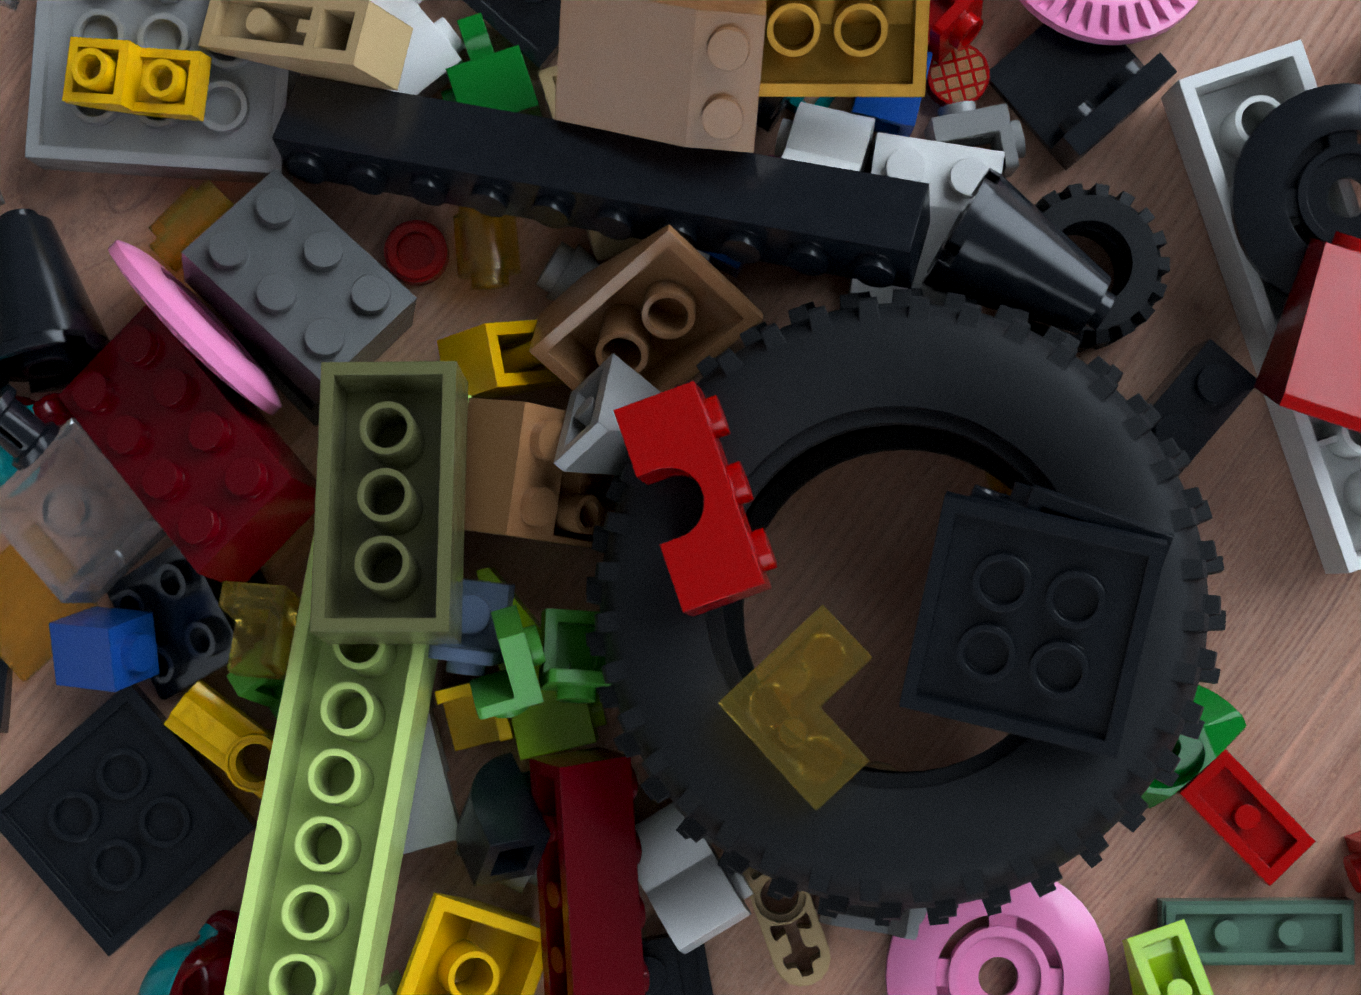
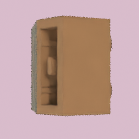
M469 398L464 530L591 549L595 525L604 526L607 512H615L617 503L605 497L614 475L564 472L553 464L566 414L565 410L523 401Z

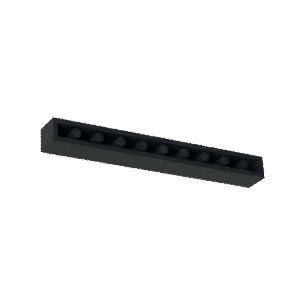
M299 75L272 136L289 174L307 183L320 184L325 181L352 186L361 192L371 195H380L385 192L412 197L430 206H440L445 203L467 207L490 217L510 215L527 218L556 229L565 228L566 226L597 231L615 240H626L628 238L643 240L670 224L696 250L723 254L740 263L752 264L761 261L788 266L802 274L811 276L826 273L853 278L865 285L876 288H885L891 285L908 289L912 288L930 225L929 183L749 152L682 147L551 118Z

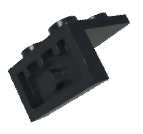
M1043 23L990 69L989 84L1066 171L1157 93L1177 73V70L1161 52L1144 66L1126 44L1100 45L1076 40L1055 31Z
M175 544L107 587V595L114 608L153 612L160 674L150 679L159 697L163 700L180 693L198 680H202L229 663L244 657L245 654L256 649L255 645L266 640H272L275 636L284 639L293 633L261 569L238 589L198 574Z

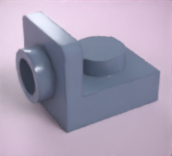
M463 578L461 644H430L428 658L446 660V672L470 676H484L486 666L504 663L491 612L513 606L515 584Z

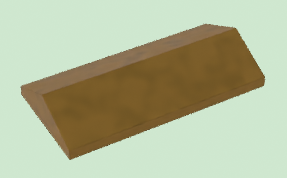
M766 0V25L759 97H925L930 0Z

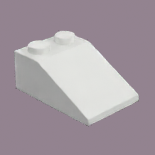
M877 132L871 145L867 173L929 183L930 225L912 288H922L923 297H929L930 304L944 306L947 295L932 291L922 285L921 282L927 275V270L959 213L963 212L967 204H971L975 196L971 194L989 168L1002 174L1005 152ZM850 278L848 294L870 291L871 297L877 296L878 304L892 303L893 289L908 288L892 285L885 288H876L865 285L857 279Z

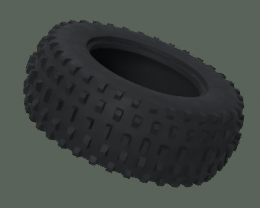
M922 288L893 289L892 303L878 304L877 296L871 297L870 291L840 295V309L827 312L825 305L815 307L812 301L788 310L790 325L781 329L778 328L776 323L767 325L766 322L753 326L740 334L745 346L735 354L728 348L717 357L712 358L708 355L696 365L703 376L697 385L703 391L705 398L713 395L718 396L731 434L719 438L727 462L731 464L740 461L747 476L754 501L743 504L751 530L754 531L762 527L766 530L779 509L794 493L822 472L842 462L882 451L914 450L947 455L965 461L986 471L1011 490L1015 481L1033 487V484L1173 533L1174 538L1160 574L1117 758L1011 733L984 752L967 760L946 767L924 771L880 770L853 763L822 749L788 722L763 688L748 649L744 626V599L694 617L682 611L660 544L684 536L699 522L703 513L704 497L698 482L688 477L675 476L646 485L636 477L631 464H626L621 475H614L605 497L617 503L615 512H607L604 526L595 525L592 535L593 543L591 549L604 553L603 562L596 563L595 577H587L586 602L600 605V613L594 615L596 631L585 633L587 647H590L591 656L605 657L606 665H603L601 669L605 684H611L609 687H596L599 700L603 703L604 709L619 708L620 715L617 718L624 733L613 740L618 750L624 752L626 758L641 755L644 760L641 765L649 777L640 786L650 800L654 799L657 803L671 798L675 803L674 807L684 816L685 819L676 831L685 840L691 838L695 843L707 835L713 840V844L724 851L717 865L731 875L735 873L742 875L748 867H751L772 878L767 896L778 901L783 897L791 900L796 891H804L820 896L818 914L835 919L838 914L845 915L848 906L853 904L875 907L876 926H889L891 920L901 921L902 912H905V909L926 908L930 926L948 924L949 917L957 916L958 904L982 899L988 916L1002 913L1001 905L1011 902L1010 890L1031 882L1039 897L1056 890L1054 883L1063 879L1058 867L1064 865L1080 854L1091 868L1100 863L1103 859L1099 854L1109 847L1103 836L1116 823L1120 822L1134 833L1146 820L1142 813L1149 805L1141 796L1153 780L1156 779L1172 787L1179 777L1174 770L1181 759L1172 750L1180 734L1198 739L1205 724L1204 721L1200 720L1204 707L1193 702L1198 683H1218L1221 669L1215 668L1218 653L1206 649L1208 631L1225 630L1226 611L1221 610V596L1208 595L1207 578L1208 575L1221 573L1224 570L1223 556H1217L1215 541H1201L1197 525L1209 521L1213 517L1207 500L1202 499L1199 488L1194 487L1184 490L1178 477L1180 471L1187 468L1191 463L1186 451H1180L1172 437L1159 442L1151 431L1161 420V415L1139 393L1126 400L1116 390L1123 372L1114 364L1110 366L1099 356L1094 358L1088 365L1077 358L1076 354L1081 341L1070 334L1051 326L1042 337L1030 331L1031 324L1028 323V312L1000 305L995 317L981 313L979 300L968 298L961 294L947 292L944 306L930 304L929 297H923Z

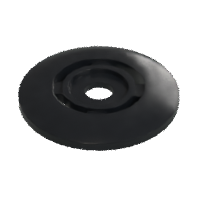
M1340 83L1324 85L1306 90L1288 99L1271 111L1255 127L1244 143L1236 161L1231 180L1230 208L1237 240L1247 260L1258 275L1273 289L1287 298L1308 247L1293 228L1290 219L1298 218L1299 224L1309 237L1328 243L1332 242L1336 231L1361 239V213L1356 217L1345 218L1337 215L1331 209L1328 202V192L1335 181L1347 178L1361 185V144H1358L1357 135H1361V84Z

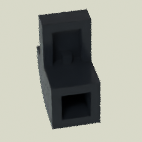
M512 752L491 759L478 771L458 821L456 843L474 887L534 875L551 836L531 793L530 771H520Z

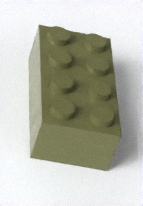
M457 361L321 362L310 632L326 644H461L468 381Z

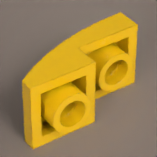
M70 37L62 101L68 104L114 112L204 122L212 58L201 51L142 48L129 40Z

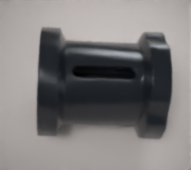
M6 384L0 389V447L13 457L11 465L18 471L28 468L44 453L58 435L60 427L53 421L44 423L15 398L17 390L10 384Z

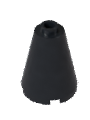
M989 168L971 194L975 196L971 204H967L963 212L959 213L921 284L932 291L947 295V292L965 295V297L979 300V305L997 311L1000 305L1015 310L1018 308L1029 313V321L1048 327L1053 326L1058 330L1078 335L1085 325L1096 330L1108 314L1116 298L1114 294L1107 291L1111 277L1002 174Z
M32 209L10 210L0 216V389L6 384H10L9 382H29L31 393H44L65 389L110 340L52 220L38 215Z

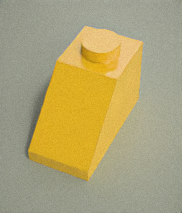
M537 320L484 323L437 340L440 361H457L468 381V395H471L472 398H500L565 385L562 380L529 352Z

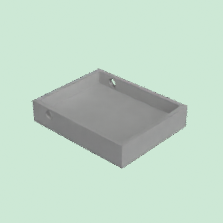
M37 0L25 158L45 170L259 183L276 168L293 184V176L289 174L272 136L301 73L208 51L198 46L210 0ZM70 37L129 40L142 48L201 51L212 58L204 122L114 112L68 104L62 101Z

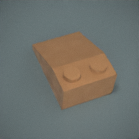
M561 0L554 120L682 147L754 153L766 25V0Z
M668 224L584 274L539 313L529 352L572 390L576 389L614 353L660 392H664L674 388L677 384L679 386L685 384L700 371L696 366L708 355L714 358L723 353L741 338L740 334L756 326L763 320V312Z

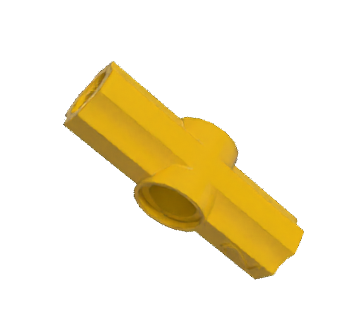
M198 680L177 703L163 725L227 773L228 779L235 787L245 792H252L262 799L266 776H257L251 773L246 767L244 756L250 744H261L271 752L275 731L264 728L206 682Z

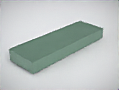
M1348 897L1157 898V928L1185 919L1202 965H1355L1354 900Z

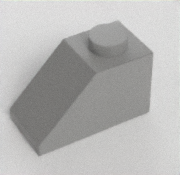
M614 353L611 354L570 393L553 464L564 472L621 475L626 464L632 465L613 410L661 392Z

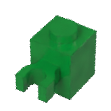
M481 13L457 20L470 61L446 68L452 88L441 91L443 100L542 117L519 45L494 52Z

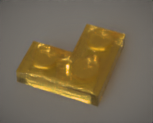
M823 604L718 702L719 706L816 811L871 761L822 707L874 658Z

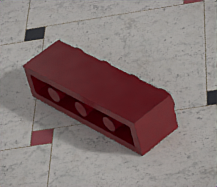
M595 747L529 758L531 793L551 833L536 869L544 994L645 995L649 989L650 977L647 965L643 959L641 929L645 925L646 912L643 900L639 895L637 865L641 861L642 847L640 838L635 830L633 800L637 796L638 782L636 773L631 766V757L626 758L623 753Z

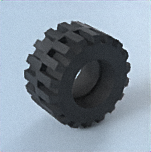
M1082 183L1068 185L1062 192L1056 193L1054 190L1043 196L1035 204L1067 236H1083L1098 243L1107 252L1113 265L1114 283L1110 293L1114 294L1116 298L1108 314L1096 330L1085 325L1078 335L1068 333L1081 341L1077 353H1082L1090 348L1097 350L1106 347L1135 331L1136 327L1146 322L1156 311L1152 308L1154 303L1161 300L1164 296L1167 285L1161 283L1163 275L1170 271V257H1161L1160 248L1167 244L1163 230L1153 234L1148 225L1155 218L1147 207L1139 213L1130 205L1135 197L1127 192L1122 191L1115 197L1109 195V185L1098 183L1089 190H1083ZM1028 321L1031 324L1030 331L1042 337L1050 328Z

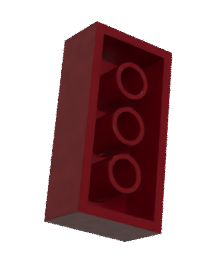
M147 305L125 325L58 395L182 555L200 575L240 589L315 513L316 478L254 404L228 386L192 354Z

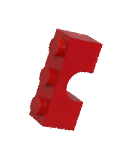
M691 381L613 410L638 479L646 485H650L666 478L682 476L697 481L701 487L704 497V508L697 525L684 536L660 544L683 613L694 617L772 589L766 572L778 568L764 528L752 531L743 504L754 501V497L741 462L737 461L731 464L727 462L719 438L728 436L731 432L718 396L713 395L705 398L703 391L695 381Z

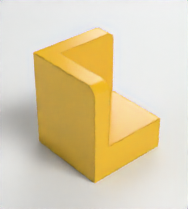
M470 681L445 687L434 692L437 704L443 703L455 751L497 740L502 742L515 738L511 718L491 717L483 720L478 718Z

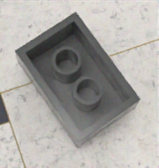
M276 168L181 252L184 282L318 405L320 404L321 362H374L413 324L417 297Z

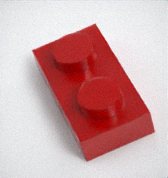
M1227 749L1176 792L1263 883L1269 886L1316 842Z

